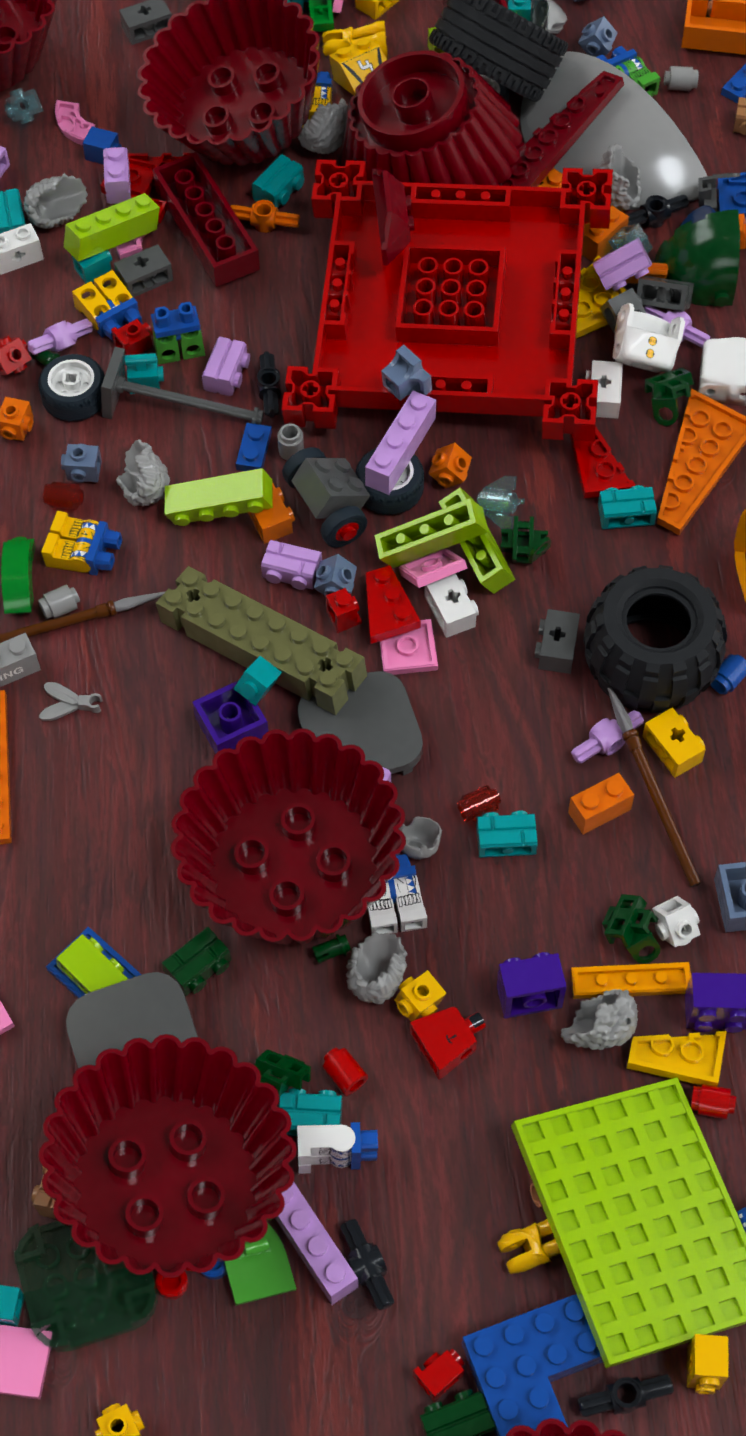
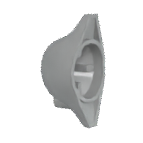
M531 0V22L551 34L561 32L563 25L567 21V16L560 6L552 0Z

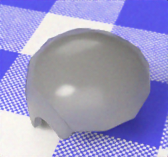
M414 817L410 825L405 826L403 824L399 829L406 837V845L401 851L403 854L420 860L431 857L437 852L441 841L442 829L434 820L425 817Z

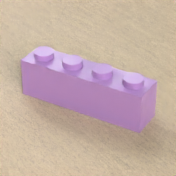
M414 390L411 392L365 466L366 486L387 495L391 493L436 419V399Z
M293 1182L292 1186L282 1193L285 1206L281 1214L275 1217V1219L331 1305H333L358 1288V1278Z

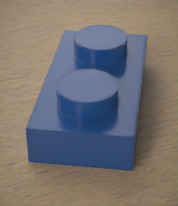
M746 64L722 87L721 95L737 104L739 97L746 98Z
M246 423L236 461V470L249 471L263 468L272 435V426Z

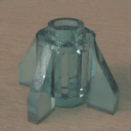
M507 475L485 486L477 496V504L483 508L484 514L503 529H513L514 516L508 514L515 513L517 506L525 502V498H518L517 494L511 491L516 490V476Z

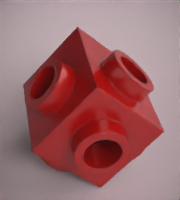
M9 336L0 339V375H8L11 372L17 374L27 368L26 363L32 360L27 349L28 345L23 339L21 340L19 337L10 338Z

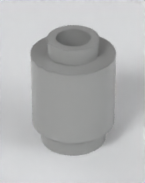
M670 66L669 71L664 73V85H668V90L691 91V89H697L699 71L698 69H693V67Z
M292 423L283 425L277 434L279 455L283 459L288 460L292 455L304 449L303 432L297 425Z
M67 584L43 594V598L38 600L46 619L52 617L55 619L78 609L76 603L80 602L75 588H69Z

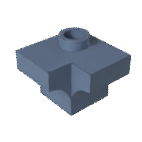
M405 345L396 350L395 357L391 363L381 370L383 386L400 401L411 394L413 390L423 395H427L432 391L431 375L423 369L422 360Z

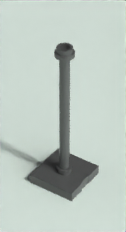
M119 347L114 348L101 386L102 417L112 419L120 393H123V391L249 420L252 424L261 425L264 411L259 410L258 407H255L254 411L126 381L125 349Z

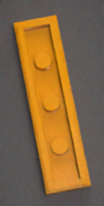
M689 962L571 967L573 999L597 998L598 995H603L604 991L612 989L628 990L630 996L685 994L691 977Z

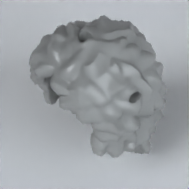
M343 98L340 99L339 104L334 103L331 105V103H328L326 106L318 105L314 115L306 121L301 134L298 136V140H300L303 148L317 154H329L335 152L342 145L348 113V104H346Z
M612 144L608 147L607 152L603 154L597 169H613L611 206L621 211L636 208V204L640 202L642 191L640 187L641 182L639 181L640 167L635 166L633 160H629L628 157L623 155L622 145Z
M65 173L62 176L42 179L26 191L23 203L24 211L27 213L30 222L38 228L51 229L58 227L59 224L63 225L73 220L76 214L80 212L83 204L87 203L85 199L88 196L86 186L82 183L81 178H75L72 175L68 177Z
M140 439L135 440L131 448L125 452V473L122 476H118L116 482L123 490L124 498L134 507L149 506L164 498L165 486L169 485L170 477L166 465L154 454L152 447Z
M373 932L371 936L365 938L364 943H358V948H352L351 959L347 961L348 964L346 965L348 969L346 973L348 980L346 981L348 989L352 991L353 995L358 996V999L368 1003L383 1004L385 1000H389L394 996L403 981V975L407 968V963L405 962L407 951L401 944V938L396 937V934H378Z
M612 989L604 991L603 995H598L597 998L592 997L591 1000L581 1001L580 1010L575 1011L576 1017L573 1019V1025L569 1028L561 1029V1038L566 1043L575 1044L577 1048L582 1046L583 1048L589 1047L591 1050H603L604 1048L623 1045L632 1037L637 1027L638 1010L634 997L629 995L628 990Z

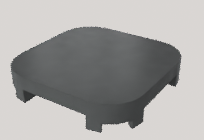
M383 671L367 673V677L355 692L351 689L347 691L348 701L336 715L317 706L315 697L312 696L309 701L301 697L298 705L299 727L312 731L316 738L328 733L337 736L341 740L342 746H359L365 753V761L372 760L378 762L382 767L390 770L391 774L402 771L404 776L412 772L413 767L420 761L421 755H423L422 734L406 689L401 680L393 674Z
M160 972L145 973L87 993L74 1002L69 1009L66 1019L67 1033L78 1069L85 1065L95 1066L96 1059L102 1051L110 1048L122 1051L124 1045L134 1038L146 1039L152 1043L158 1036L170 1034L177 1037L182 1043L188 1038L198 1037L185 993L180 984L169 975Z

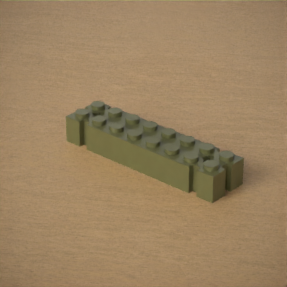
M190 566L175 580L177 588L175 590L168 588L156 602L160 620L165 625L177 631L184 627L186 636L246 668L259 656H262L282 672L275 682L276 684L308 701L312 696L315 697L317 706L334 715L348 701L347 691L351 689L355 692L367 677L363 656L348 648L341 652L338 651L336 642L215 579L207 583L206 575Z

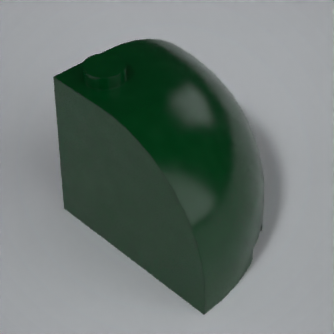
M725 210L706 214V219L693 224L690 220L674 230V235L668 241H663L656 253L654 262L668 265V274L664 279L694 283L691 304L700 306L733 305L739 272L740 225L738 210Z

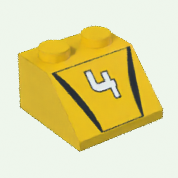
M370 38L360 39L357 43L349 47L340 48L337 52L329 55L334 81L352 95H355L356 87L364 82L367 74L387 60L381 47Z

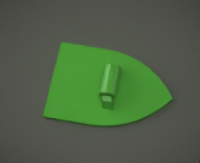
M269 1224L267 1233L262 1239L245 1244L242 1255L237 1259L224 1261L235 1306L297 1289L283 1243Z

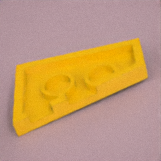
M716 1031L714 1035H700V1032L689 1033L688 1036L671 1037L669 1034L633 1036L627 1069L671 1079L678 1077L680 1081L697 1085L718 1086L727 1031Z

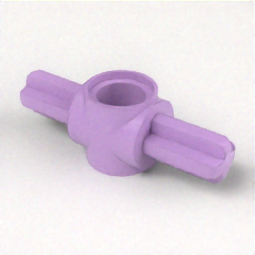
M646 305L644 307L647 314L657 316L669 323L677 317L684 318L685 326L682 341L686 339L703 348L704 342L710 339L708 334L692 327V320L685 311L674 310L672 312L669 310L665 313L653 306Z
M83 319L73 324L61 321L46 328L42 336L29 340L27 349L32 355L49 349L55 351V353L75 345L77 338L93 331V324L88 319Z
M633 710L628 713L633 729L643 724L644 719L639 711ZM604 718L596 723L589 732V739L571 751L573 759L578 763H583L597 753L612 755L625 744V741L622 739L623 732L617 724V720Z

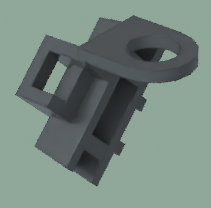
M740 173L712 174V176L698 178L699 207L708 205L717 212L716 178L740 177Z

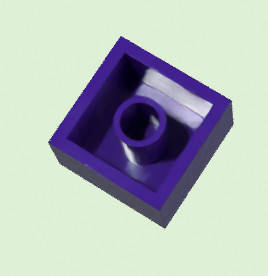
M238 681L192 702L195 718L215 754L222 749L230 748L235 750L236 744L244 737L254 736L262 739L263 735L269 731L268 722L258 704L256 706L234 690Z
M542 952L534 955L532 958L523 960L520 958H510L499 964L497 990L504 1019L563 1007L567 986L558 953Z
M692 973L685 992L686 1028H694L697 1032L725 1029L729 1033H737L743 1029L746 1030V974Z

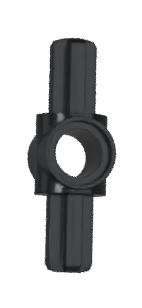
M660 195L648 197L646 203L640 205L638 211L627 214L629 216L627 228L629 229L643 223L650 228L661 227L665 220L671 217V213L689 206L688 197L680 195L669 200Z
M266 351L259 357L260 370L257 373L259 398L263 400L264 414L274 418L279 414L278 399L282 395L280 372L275 369L274 355Z
M356 1219L348 1220L340 1226L341 1232L351 1251L347 1257L348 1264L358 1278V1285L367 1286L378 1310L387 1309L394 1304V1299L383 1277L387 1273V1267L382 1254L376 1244L367 1243Z
M667 1374L640 1381L638 1377H624L615 1383L607 1384L605 1391L580 1397L578 1399V1407L583 1417L612 1410L614 1415L620 1413L629 1414L635 1409L646 1407V1401L672 1394L674 1392L673 1382ZM621 1388L629 1389L634 1395V1401L632 1403L622 1402L618 1398L617 1391Z

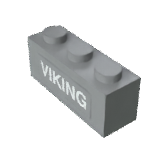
M26 632L0 643V687L41 670L36 653Z

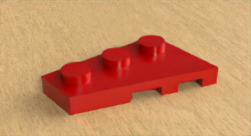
M597 427L595 428V441H574V434H570L584 499L599 497V492L607 488L614 487L622 490L636 486L633 480H629L625 474V468L622 464L617 462L612 455L610 446Z
M391 565L366 572L370 644L421 628V620Z

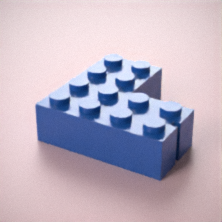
M577 1294L462 1337L463 1351L479 1392H482L494 1421L496 1436H506L510 1429L519 1425L529 1426L535 1431L539 1423L549 1418L558 1419L567 1426L551 1382L603 1362Z

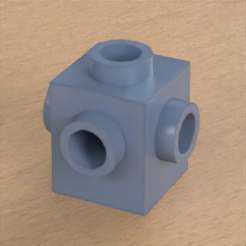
M603 16L583 28V34L578 43L588 55L594 57L607 55L612 50V44L618 32Z
M68 444L66 454L61 456V469L65 470L67 480L74 482H98L102 463L99 446Z
M339 554L320 561L316 572L314 589L325 597L343 588H346L348 593L351 594L354 588L357 566Z

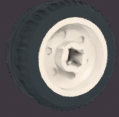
M68 354L50 361L41 371L38 382L45 409L53 417L68 422L83 421L97 414L102 409L101 386L105 377L101 366L92 358L78 354Z
M377 448L368 451L360 459L356 468V475L370 494L364 506L382 515H397L412 509L418 503L424 491V469L419 458L415 454L413 455L391 493L387 495L365 485V466Z

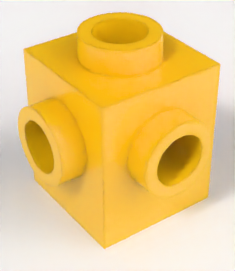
M427 970L416 979L411 976L402 982L398 987L400 992L396 996L395 1002L400 1013L408 1017L412 1022L435 1013L438 1010L436 1006L440 1004L447 993Z
M120 1403L107 1407L102 1411L103 1416L96 1419L100 1429L95 1431L96 1436H142L140 1430L145 1428L138 1410L131 1412L127 1403L122 1406ZM122 1422L124 1423V1427L120 1432L112 1431L113 1427Z

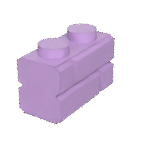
M125 147L105 148L103 150L107 203H121L131 199L128 150Z
M638 237L592 264L606 290L612 288L613 291H616L627 285L626 279L632 276L638 279L649 273L648 267L652 265V262Z
M220 336L217 338L202 375L203 389L205 391L219 392V394L231 397L235 387L240 388L243 378L241 372L243 368H248L250 362V354L247 353L245 342L231 341L229 338Z
M270 540L261 562L262 577L274 584L280 582L291 584L299 590H304L305 588L314 589L316 572L320 561H322V552Z

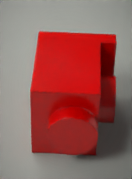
M135 319L119 329L116 327L111 329L115 347L125 349V355L141 354L153 347L151 340L153 332L146 322L141 324L138 319Z
M346 588L326 595L327 614L337 633L362 624V620L357 612L360 610L359 604L355 596H351Z
M454 1349L446 1350L442 1355L436 1352L423 1364L425 1369L423 1371L419 1366L413 1370V1377L432 1401L435 1402L464 1377L462 1366L465 1363Z

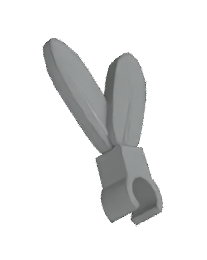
M56 682L44 684L47 694L60 702L45 708L40 713L39 718L42 721L59 719L77 709L93 713L101 712L98 704L92 705L95 701H103L100 694L93 693L91 695L78 696L70 689Z

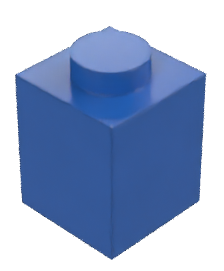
M96 127L90 128L82 143L85 160L103 165V150L105 148L122 147L119 144L118 133Z

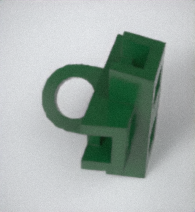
M682 367L645 379V392H652L651 400L654 418L661 425L669 426L674 424L679 414L677 398L691 396L689 386L694 384L692 374ZM661 408H669L673 413V417L670 420L663 419L659 414Z
M514 516L513 529H501L502 543L500 548L504 553H512V563L532 564L551 547V539L547 537L548 531L534 530L533 516H530V521H518V516ZM518 529H529V532L518 531ZM517 555H528V557H517Z
M622 894L617 906H610L603 920L604 934L609 944H614L616 938H621L625 948L638 963H649L658 957L661 948L652 932L648 929L650 922L657 923L659 919L651 910L645 909L647 902L641 896ZM646 946L654 947L651 954L647 956L639 955L642 948Z
M267 1049L255 1061V1066L261 1074L260 1082L273 1085L277 1089L279 1097L290 1087L301 1090L302 1080L306 1082L311 1080V1066L286 1054L283 1056Z

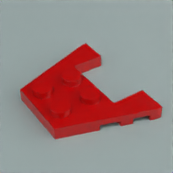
M128 153L131 198L143 193L150 194L154 186L153 168L192 153H183V156H172L171 153H162L161 157H148V153ZM103 179L100 185L101 193L106 195ZM151 198L160 207L158 223H161L168 210L167 201Z

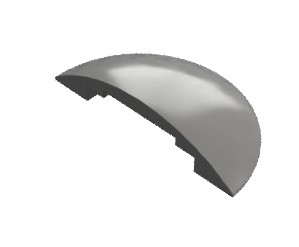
M566 51L564 56L561 55L562 61L559 67H555L557 70L553 78H549L551 82L547 89H543L545 92L541 99L534 102L523 96L520 126L524 143H526L533 137V132L537 128L542 129L550 122L549 118L553 114L562 112L567 107V102L578 95L601 72L606 71L623 77L624 86L554 168L562 174L563 168H583V174L593 175V169H597L608 147L617 143L622 145L623 155L628 157L629 160H633L635 166L640 167L639 181L642 188L640 202L636 204V208L629 210H639L640 205L645 204L647 198L652 195H660L667 200L680 195H686L689 203L699 199L698 178L708 175L690 144L662 107L639 84L611 64L591 55Z

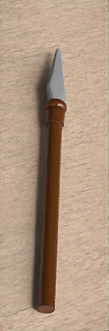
M165 592L128 597L115 602L109 600L107 604L102 603L94 608L0 634V643L25 632L28 637L91 619L108 617L109 614L115 616L116 612L129 610L161 597Z
M612 687L607 688L617 724L623 732L622 739L636 761L690 887L698 886L701 884V881L644 754L638 731L633 729L631 718Z

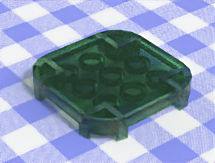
M59 1221L39 1226L38 1223L31 1226L19 1241L17 1250L14 1251L15 1264L18 1269L31 1322L30 1326L37 1339L49 1347L50 1350L67 1352L136 1330L146 1324L153 1316L158 1303L157 1287L152 1271L144 1275H136L131 1273L125 1265H110L102 1262L98 1258L96 1250L82 1247L74 1241L71 1233L72 1227ZM41 1331H52L51 1340L43 1335Z

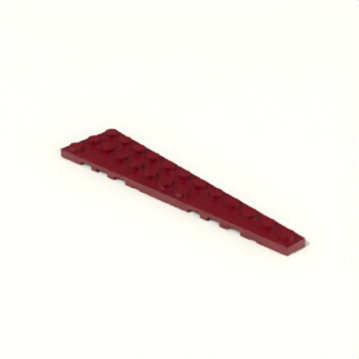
M606 71L601 72L578 95L567 102V107L562 112L553 114L549 118L550 122L542 129L537 128L533 132V137L526 143L521 142L517 146L520 158L515 164L510 165L512 175L505 182L499 183V186L537 187L624 86L623 77Z

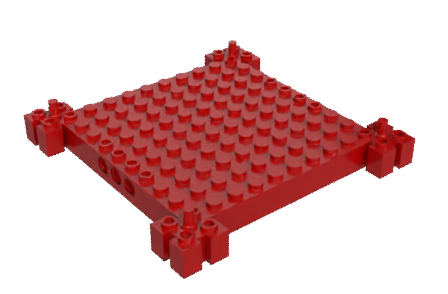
M317 159L315 169L316 183H313L311 197L314 218H332L333 224L313 371L311 374L308 367L287 366L285 381L287 392H284L281 409L284 425L292 423L298 427H305L307 421H314L315 428L336 429L337 407L401 410L410 394L401 401L383 386L381 370L391 363L395 357L396 350L405 345L422 360L423 369L431 375L432 391L426 396L436 399V412L543 417L542 439L563 440L564 433L574 434V441H595L598 380L577 379L576 386L573 385L584 226L589 223V228L609 229L613 169H593V175L583 174V168H563L562 188L401 182L404 185L405 196L410 195L412 210L407 212L408 216L413 215L415 231H410L411 242L389 265L383 266L373 181H367L366 161L346 160L345 166H337L336 160Z

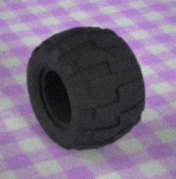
M646 565L633 568L627 576L620 574L606 585L601 596H598L587 615L583 639L586 649V661L595 680H598L602 691L609 696L607 688L612 687L618 699L623 702L624 707L636 711L637 708L648 709L650 713H663L673 706L679 709L694 701L701 692H705L718 675L726 652L727 630L725 618L722 615L719 602L710 588H704L700 585L699 578L689 572L684 574L673 570L671 566L659 565L658 568H647ZM641 620L661 621L677 628L686 638L672 647L653 648L642 644L634 638L627 625Z

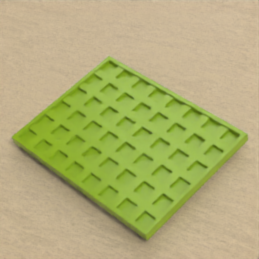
M678 1077L515 1120L511 1124L605 1368L690 1342L695 1334L712 1335L746 1324V1233Z

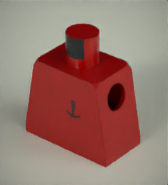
M450 1007L410 1022V1034L438 1080L446 1076L476 1051L477 1040L474 1034L486 1028V1024L479 1012L463 1019L456 1007Z

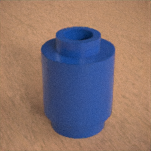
M729 654L723 660L718 675L711 683V687L722 695L732 692L746 677V660L740 655Z

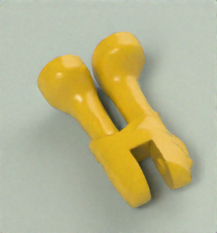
M376 21L356 29L349 27L323 32L324 55L329 56L340 48L349 47L357 43L360 39L370 38L381 47L386 59H388L385 21Z
M547 1219L538 1224L535 1222L523 1229L510 1230L508 1233L503 1234L497 1242L502 1253L510 1252L521 1246L524 1247L525 1253L510 1259L506 1263L510 1274L530 1270L550 1262V1258L561 1254L555 1239L544 1244L541 1242V1238L553 1233Z

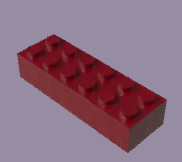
M196 152L152 169L155 190L163 201H167L168 211L215 287L260 270L259 251Z

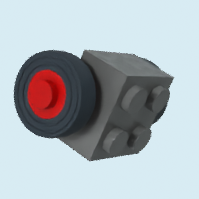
M310 447L298 451L286 461L282 474L287 484L298 490L316 519L327 518L320 530L324 541L330 547L338 548L346 546L359 538L367 527L368 521L361 509L370 497V494L346 458H326L319 448Z

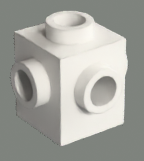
M679 896L673 897L652 908L654 914L659 919L655 925V930L662 941L665 940L674 947L684 946L690 943L693 938L701 935L697 925L700 922L698 914L691 907V904Z

